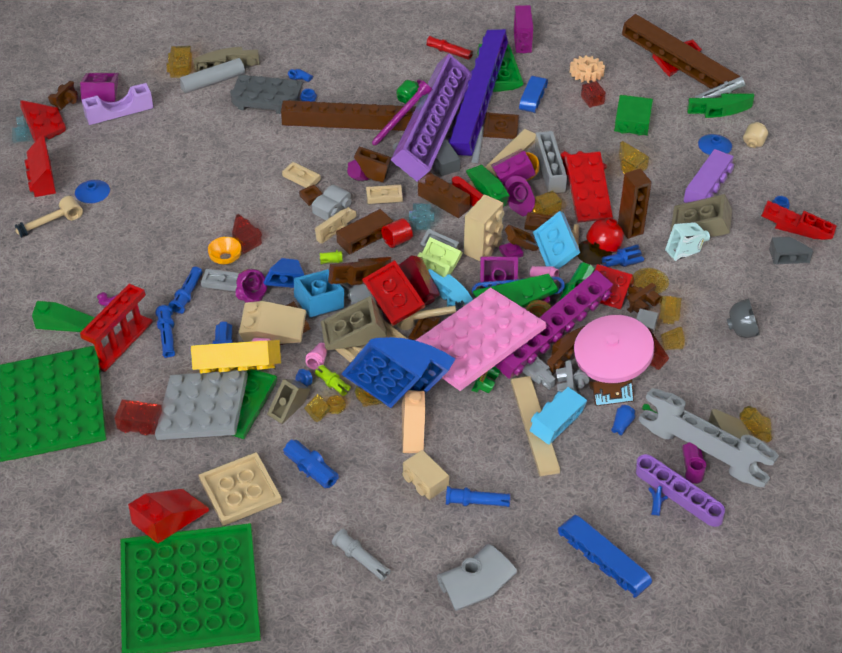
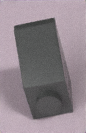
M446 139L443 140L433 163L434 171L439 172L441 176L460 171V158Z
M772 237L769 251L774 265L810 263L813 254L812 248L791 237Z

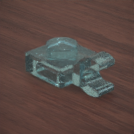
M17 116V127L12 128L13 143L30 141V129L28 126H25L24 116Z

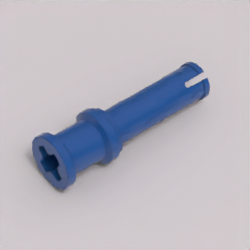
M192 267L182 288L175 292L174 300L170 301L168 305L172 308L173 312L184 313L185 305L190 302L191 293L203 274L201 268Z
M162 305L157 307L155 313L158 317L157 327L161 332L162 355L164 358L175 356L172 334L174 321L171 318L173 310L170 306Z
M447 486L445 505L458 503L467 506L471 503L509 507L510 494L470 491L468 487L454 489Z

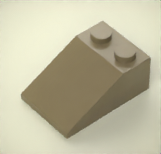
M722 194L674 206L671 231L674 224L697 223L704 231L709 232L710 237L730 233L732 208L726 195Z
M371 296L321 321L325 348L327 350L363 346L370 339L387 337L382 310Z

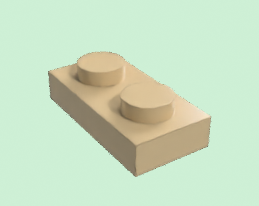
M294 162L282 171L283 177L305 188L316 185L321 180L319 174Z
M401 185L366 187L368 204L403 202Z

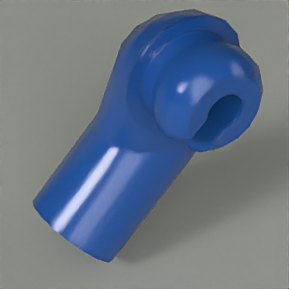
M291 69L288 71V76L291 80L303 79L309 82L313 79L312 75L301 69Z

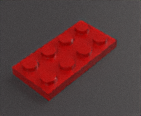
M601 152L566 155L565 161L577 223L613 218Z

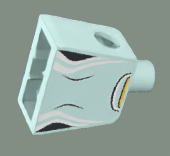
M697 223L674 224L665 250L677 261L700 252L703 242L710 239V234L708 231H704Z

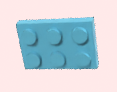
M561 211L533 232L546 266H554L556 269H559L580 253L566 216Z

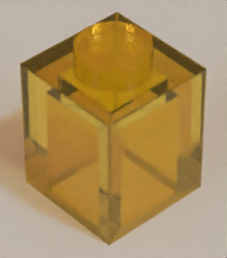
M554 191L536 196L533 211L537 214L554 216L561 211L562 200Z

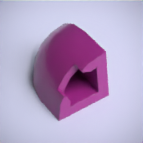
M356 160L348 162L347 171L352 179L356 181H367L370 179L366 177Z

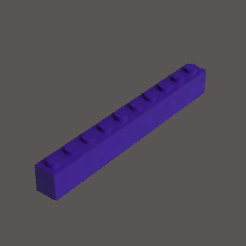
M506 29L487 30L485 36H483L482 46L479 48V55L475 59V67L471 72L472 77L468 81V89L464 93V101L460 105V113L456 117V125L453 126L452 137L448 141L457 155H473L508 45Z

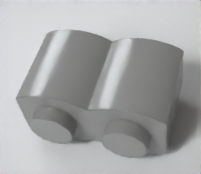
M334 184L329 186L312 203V213L324 220H328L339 211L351 205V193Z

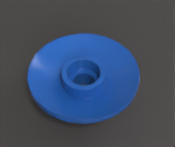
M708 134L701 137L698 141L700 150L708 155H711L714 149L727 154L732 150V143L722 135Z
M101 180L85 181L75 190L76 198L83 203L100 202L110 193L109 185Z

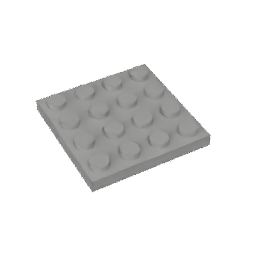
M233 370L170 375L155 432L156 439L236 435L248 378L247 371Z

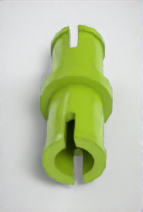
M324 365L318 366L323 373L316 369L315 375L325 381L326 386L334 388L342 396L348 394L342 388L350 391L349 384H346L337 373H332Z

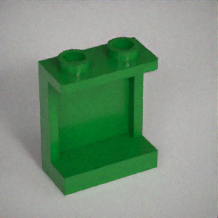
M620 95L614 131L648 136L653 99Z

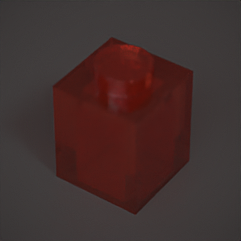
M597 81L582 85L581 97L589 108L604 104L606 92Z

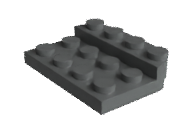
M239 75L234 89L230 91L231 102L239 110L251 107L276 110V114H281L283 100L297 101L303 82L263 76Z

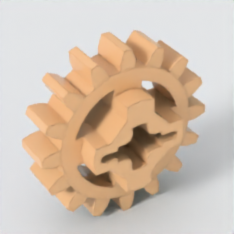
M587 55L584 58L579 56L578 59L574 58L573 62L570 63L569 73H571V77H575V80L581 79V82L585 80L587 83L591 80L596 82V79L601 80V77L604 76L605 65H603V61L599 62V58L593 59V56L588 57Z

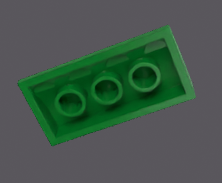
M479 44L477 55H479V48L482 46V44ZM510 44L507 45L493 92L514 90L522 87L524 84Z

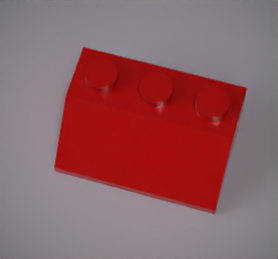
M42 135L26 152L27 159L24 160L27 178L30 181L28 182L29 190L34 192L35 197L56 194L50 157L45 137Z

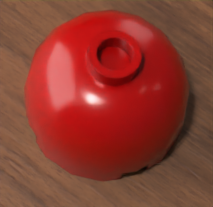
M600 219L591 225L586 238L593 245L595 242L599 244V248L602 250L616 252L621 248L624 232L615 219Z

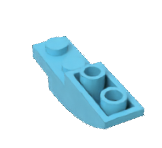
M428 270L440 293V297L444 300L447 299V307L454 306L455 301L461 303V300H463L464 305L473 300L463 285L448 274L443 278L433 270Z

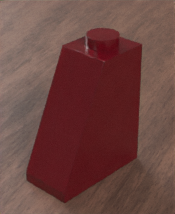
M411 255L399 264V267L424 304L429 305L433 303L440 293L422 257Z

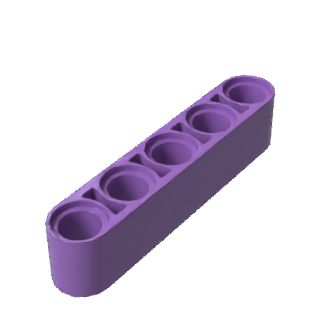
M647 454L638 457L636 474L639 478L655 489L658 486H662L661 493L668 496V498L706 524L713 527L722 524L725 508L719 501L654 457Z

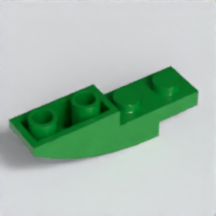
M721 94L720 98H689L687 113L704 114L705 118L734 115L752 108L754 94Z

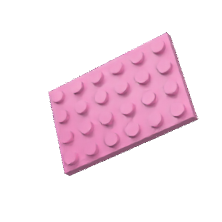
M489 288L415 341L431 345L455 358L450 370L442 379L461 391L546 328V322L494 289Z

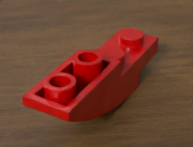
M769 200L766 202L761 215L775 222V229L812 239H832L837 225L806 211L799 215Z

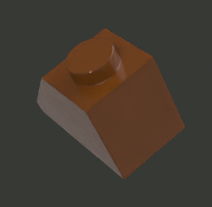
M359 146L354 155L358 165L367 178L383 183L392 157Z

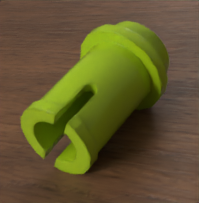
M342 251L321 252L320 263L343 262Z

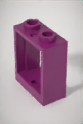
M515 5L513 32L516 53H532L533 21L530 5Z

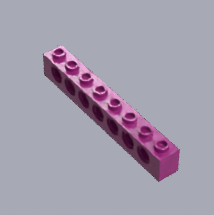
M594 271L539 317L546 322V328L500 361L495 367L508 379L514 375H520L525 369L524 366L527 364L531 365L537 359L538 354H544L550 348L552 342L556 343L562 338L565 331L570 332L577 321H583L590 310L593 312L599 306L600 301H606L612 294L610 290L613 284L599 271Z

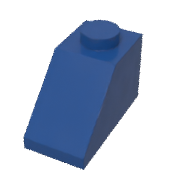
M281 258L270 268L263 283L269 286L294 288V278L304 276V272L298 260Z

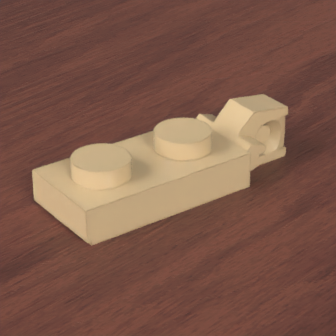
M347 207L315 228L317 241L324 243L334 236L337 230L347 226V223L356 217V211Z

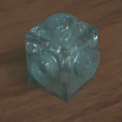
M413 203V211H409V221H412V230L430 229L431 222H434V211H431V204Z

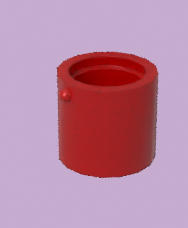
M404 218L383 226L381 230L382 237L390 248H394L413 237L411 226Z

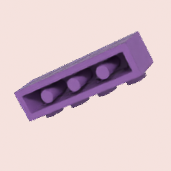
M714 149L687 186L683 202H693L713 197L714 193L717 194L720 184H724L727 174H731L734 164L732 162L734 156Z

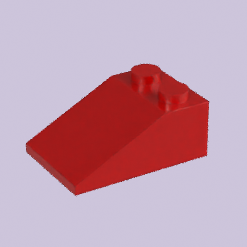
M184 489L146 493L128 504L132 524L157 543L165 540L209 511L206 505Z

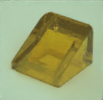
M677 327L661 334L664 350L684 348L685 338L682 327Z

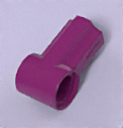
M689 442L682 447L686 469L685 478L693 484H698L704 479L706 462L703 460L702 450Z

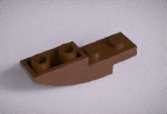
M392 258L358 259V262L330 264L328 282L330 284H364L363 278L391 263Z
M585 326L573 330L553 344L552 355L547 360L552 376L556 373V369L564 368L565 361L574 359L575 340Z

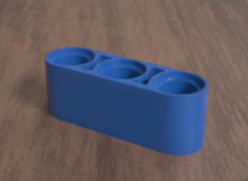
M537 76L530 77L520 100V110L536 113L535 109L538 108L540 98L545 93L544 89L547 88L548 79Z

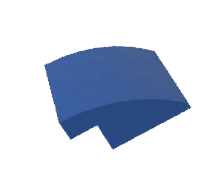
M394 337L373 338L369 340L341 375L391 408L408 390L425 391L426 394L450 370L455 358L431 345L415 340Z

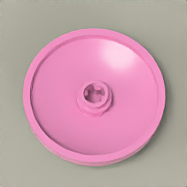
M624 315L600 317L588 323L579 332L574 344L575 359L579 368L594 380L605 383L625 382L640 375L650 365L654 355L653 337L643 323L632 317Z

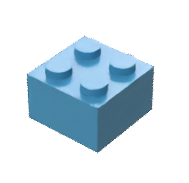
M328 269L294 278V297L301 307L306 310L309 318L344 308V289L340 284H330L328 282Z

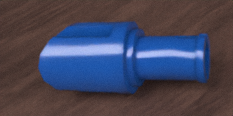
M639 244L619 249L616 254L602 257V264L606 267L618 264L625 267L643 262L644 257L641 256V250H637L639 249Z

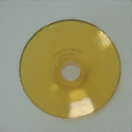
M642 268L633 274V285L638 288H645L650 283L656 285L655 292L659 294L669 286V279L661 270Z

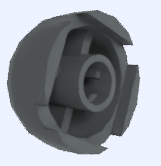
M749 298L735 303L729 311L730 318L726 319L729 329H734L738 336L744 338L760 335Z

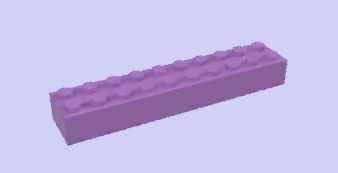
M450 53L437 64L428 82V85L433 90L420 98L391 158V161L396 166L400 167L417 182L430 171L468 87V81L472 77L471 71Z

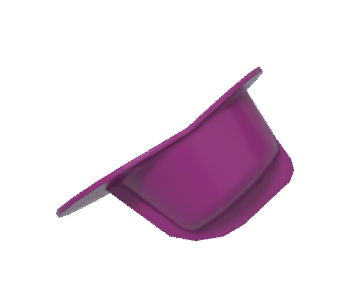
M510 177L504 185L509 194L507 202L510 209L520 216H526L528 212H532L535 206L532 188L523 177Z

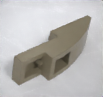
M242 47L225 48L209 52L194 59L195 72L237 58L241 59L244 66L259 65L258 50H242Z

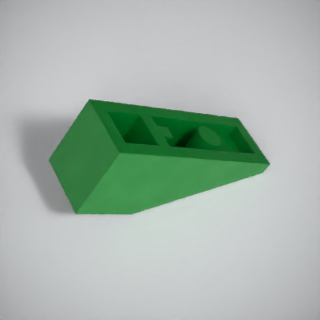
M483 165L466 170L475 188L481 194L503 202V207L506 206L509 194L498 178Z
M37 301L32 313L35 328L43 330L81 332L95 318L62 304L47 301Z

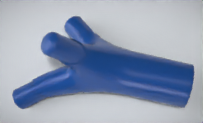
M662 486L657 487V492L651 487L648 489L653 498L652 515L659 516L662 502L668 499L666 495L661 497Z

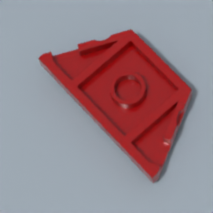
M20 101L21 110L34 142L42 135L45 138L47 137V139H51L65 132L66 126L57 107Z

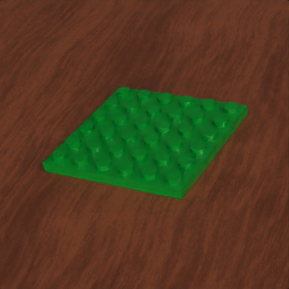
M94 346L0 365V462L107 440L100 363Z
M251 523L176 532L160 543L155 542L149 536L120 539L122 653H167L261 641Z

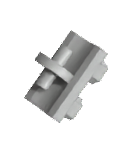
M565 361L566 367L556 369L558 382H567L557 384L558 392H563L569 387L577 393V386L583 388L589 382V376L581 369L577 370L576 373L572 368V361Z

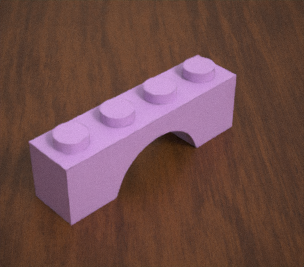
M146 83L130 87L128 94L117 102H105L99 96L82 99L84 114L89 125L153 108L151 92Z

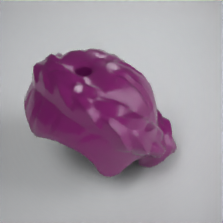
M247 269L239 273L236 280V297L245 303L261 301L267 290V285L263 283L265 280L264 274L256 269Z

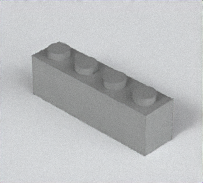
M553 131L537 132L535 151L548 194L565 192L567 175Z

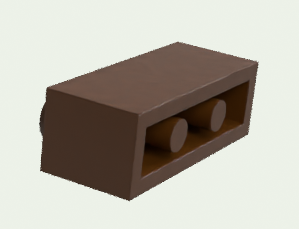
M428 172L418 180V196L458 219L470 209V195L436 175Z
M379 209L337 230V243L350 255L383 238L382 227L392 223L393 220L384 211Z

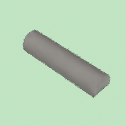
M237 58L180 77L181 89L186 94L245 74L244 65L241 59Z

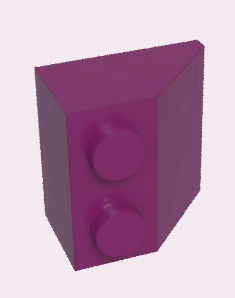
M522 149L491 164L493 171L503 186L510 177L521 176L527 180L536 175L531 161Z
M480 257V282L518 279V257Z

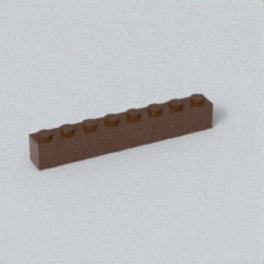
M634 14L624 23L622 30L624 37L710 89L725 84V81L729 82L740 77L738 74L637 14Z
M283 100L281 119L282 125L382 130L404 106ZM413 106L392 130L405 131L416 106Z

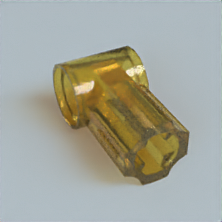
M751 405L744 407L740 413L742 422L749 428L754 437L761 441H766V443L772 440L771 420L768 417L762 416Z

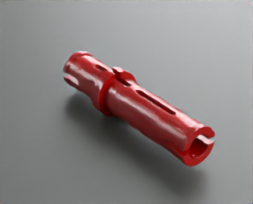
M429 36L426 45L436 48L440 52H448L470 60L473 56L472 50L451 44L444 39L440 40Z

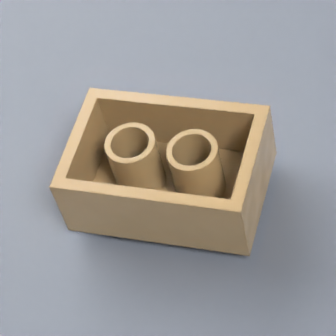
M484 194L465 215V255L480 261V257H491L495 247L501 245L503 241L501 237L503 230L502 218L504 216L503 202Z

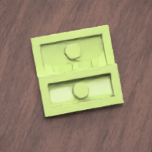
M430 237L423 252H419L417 257H422L428 270L431 269L444 278L448 274L451 275L463 252Z

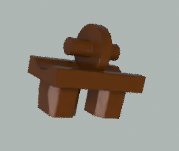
M69 81L65 85L61 84L56 94L48 96L50 104L55 105L60 111L68 103L75 104L78 101V92L74 88L73 81Z
M650 283L645 288H638L636 286L628 288L627 299L629 300L630 307L627 311L638 313L639 309L648 310L649 305L646 302L654 307L659 304L661 296L655 292L656 285Z

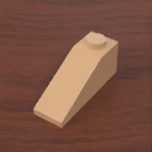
M408 390L402 400L403 453H418L424 450L425 391Z

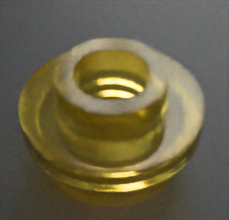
M339 395L330 396L326 401V410L329 413L339 414L346 408L345 401Z

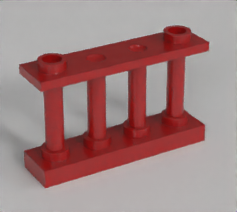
M128 284L80 332L81 339L94 344L101 371L106 372L153 323L152 319L140 314L138 303L146 296L144 289ZM132 311L133 318L127 322L126 315ZM120 323L121 330L115 335L114 327ZM107 335L109 343L103 348L101 341Z

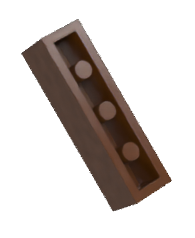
M641 168L624 174L618 224L621 226L627 239L644 234L652 182Z

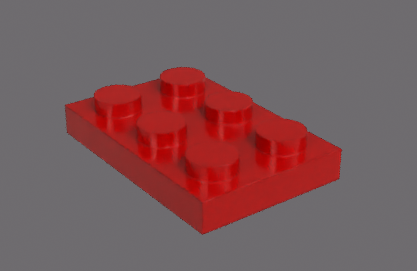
M395 260L362 279L364 285L392 326L425 308L424 302Z

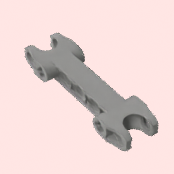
M653 388L647 392L646 399L657 408L658 414L650 410H644L638 420L652 433L664 439H673L674 436H677L688 443L696 445L697 448L729 464L728 471L730 475L742 482L757 487H764L768 483L770 477L758 467L757 462L773 466L779 455L763 441L751 435H743L741 439L686 411L684 409L685 401L673 393Z

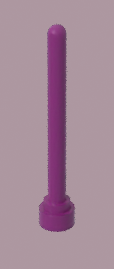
M422 81L418 85L419 88L415 95L372 140V145H378L423 95L425 96L433 90L426 82Z

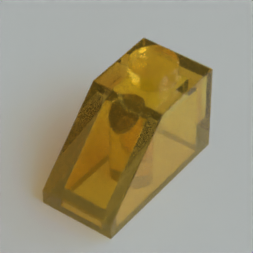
M624 141L620 142L619 159L621 170L624 174L640 168L645 171L648 168L649 156Z
M660 295L659 319H663V323L674 324V321H679L682 298Z

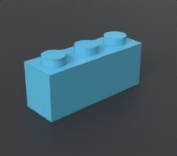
M569 387L563 392L559 391L552 402L548 401L540 413L536 412L531 419L532 426L530 432L550 445L583 412L587 399Z

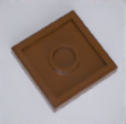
M486 112L483 137L515 139L517 137L519 115Z

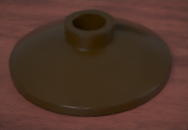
M588 240L579 243L580 253L577 257L587 264L600 265L602 264V257L610 256L612 252L600 249V245L596 242L593 245Z

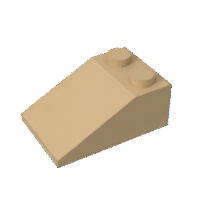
M266 301L245 303L239 334L244 342H251L253 338L280 340V344L301 342L306 310Z

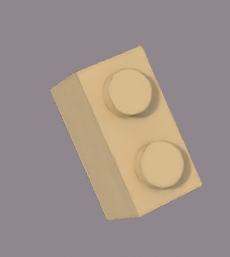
M423 450L403 462L402 474L404 479L408 483L412 482L421 496L425 495L430 500L449 486V475Z

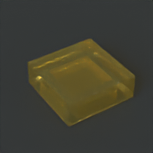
M316 394L304 409L315 422H318L332 408L321 395Z

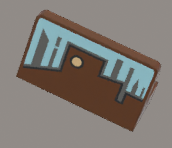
M632 379L620 383H605L597 380L589 381V387L593 390L594 404L596 406L634 401Z

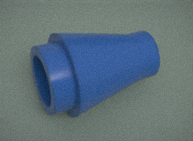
M621 405L617 408L611 431L613 433L618 432L622 436L635 419V410L628 405Z

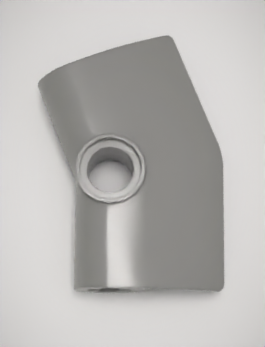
M487 544L475 556L465 559L461 566L437 574V580L443 593H448L454 610L457 611L492 597L517 573V569L494 546Z

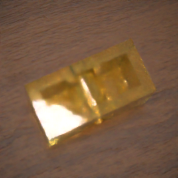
M171 46V53H168L169 63H167V73H170L171 78H180L191 73V46Z

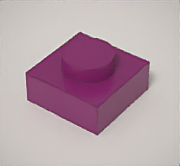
M507 243L499 246V251L503 257H523V251L519 245Z

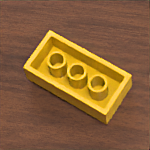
M280 340L191 346L192 370L199 369L200 373L218 372V370L219 372L237 369L238 371L256 369V366L257 370L275 368V364L281 363Z

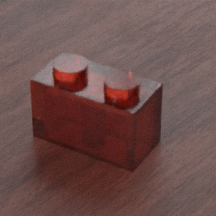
M122 399L114 418L116 427L124 433L132 431L139 432L145 436L149 434L155 435L162 408L159 404Z

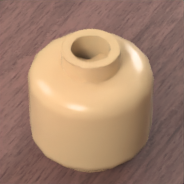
M752 123L748 125L743 140L749 147H761L768 136V130L762 123Z

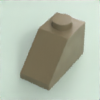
M283 379L267 415L283 424L304 404L310 388L297 380Z
M717 409L711 410L709 423L739 439L743 435H750L749 429L745 427L742 420Z

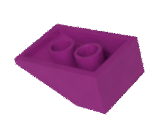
M85 73L80 82L81 102L82 99L99 96L105 102H115L119 73Z

